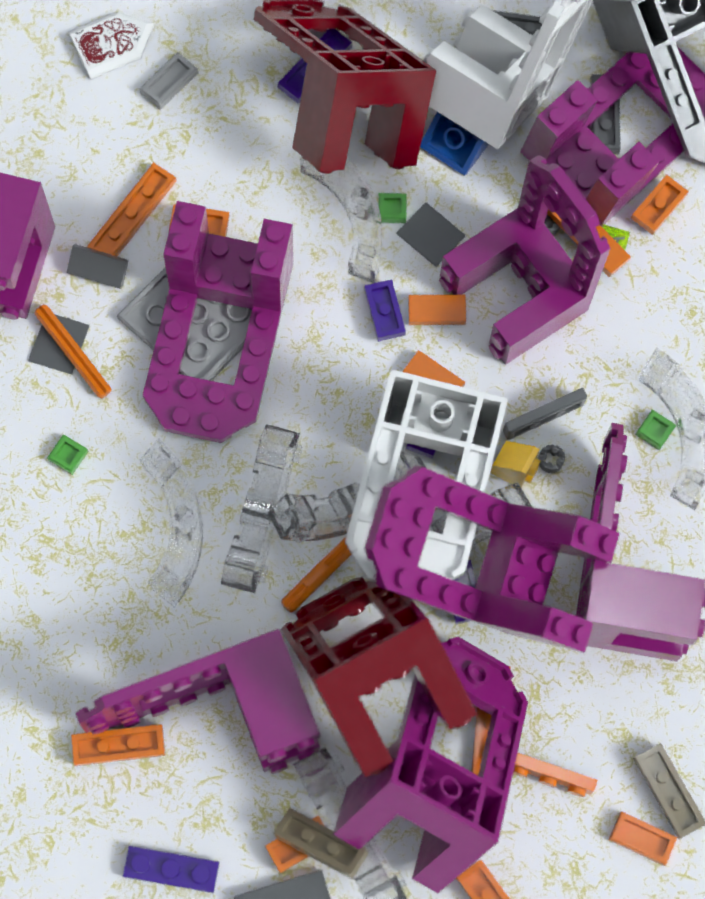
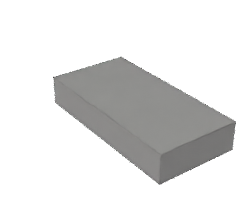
M177 52L140 88V93L161 110L198 74V69Z

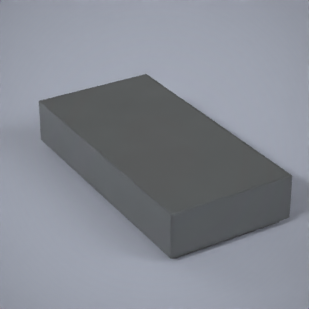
M74 244L71 249L67 273L121 289L124 284L129 260Z

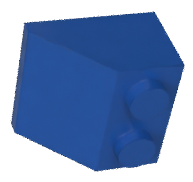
M436 112L421 141L420 147L465 176L489 144L441 113Z

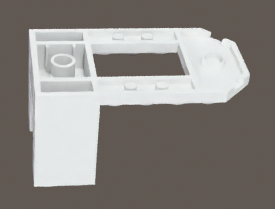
M555 0L552 7L548 6L541 15L539 22L542 26L533 35L483 4L476 11H470L462 23L465 27L464 31L458 35L454 45L451 46L443 41L435 49L430 48L423 59L424 62L436 70L429 107L494 148L499 149L547 98L592 0Z
M393 369L390 370L345 544L367 580L376 582L374 578L376 570L373 561L368 560L364 549L382 488L394 480L398 461L403 458L406 443L462 457L456 481L485 493L508 398ZM448 513L443 534L432 531L428 532L418 567L452 580L465 574L477 524Z

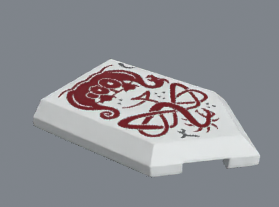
M118 11L68 32L90 79H93L140 59L155 24Z

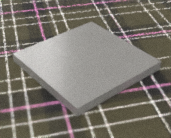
M166 267L117 315L118 320L153 351L169 292ZM198 298L179 374L212 381L243 349L252 309Z

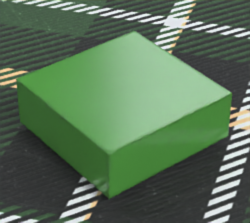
M379 193L378 223H406L407 194Z
M652 409L635 435L660 450L675 429L676 424Z
M63 434L47 459L73 475L89 451Z

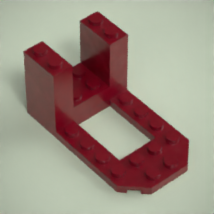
M264 0L262 7L258 6L255 9L253 20L260 24L263 30L270 32L276 37L277 41L284 43L290 48L291 52L298 54L307 63L292 148L320 173L330 174L333 171L344 170L356 107L368 108L372 105L364 144L376 156L386 161L391 168L404 169L405 166H416L436 70L349 7L339 5L337 10L324 7L325 1ZM307 29L318 32H326L327 29H337L348 35L350 40L359 43L363 50H333Z
M363 577L354 578L301 607L296 613L298 619L294 624L287 622L281 628L285 639L307 671L352 757L365 777L382 773L389 764L394 762L360 699L363 695L369 696L378 692L386 682L392 679H401L409 674L410 669H413L434 711L449 730L467 725L472 717L478 715L428 617L410 598L379 588L376 582L365 581ZM372 604L383 617L329 647L319 633L322 630L329 631L339 624L338 621L347 616L354 617L365 610V606Z

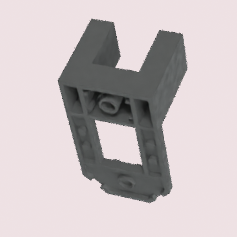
M592 0L611 50L647 54L686 157L705 164V117L676 45V41L705 27V0Z

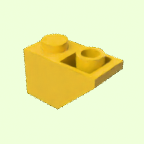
M506 441L494 461L490 473L521 489L525 481L529 484L531 483L538 470L541 460L537 459L540 449L535 446Z

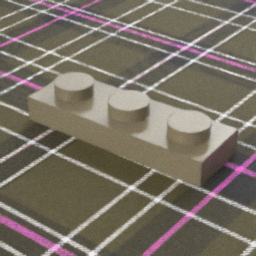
M661 743L633 758L678 839L705 825V819Z
M291 808L288 809L273 832L278 840L352 880L369 854L365 847H362L360 850L334 836L333 830Z

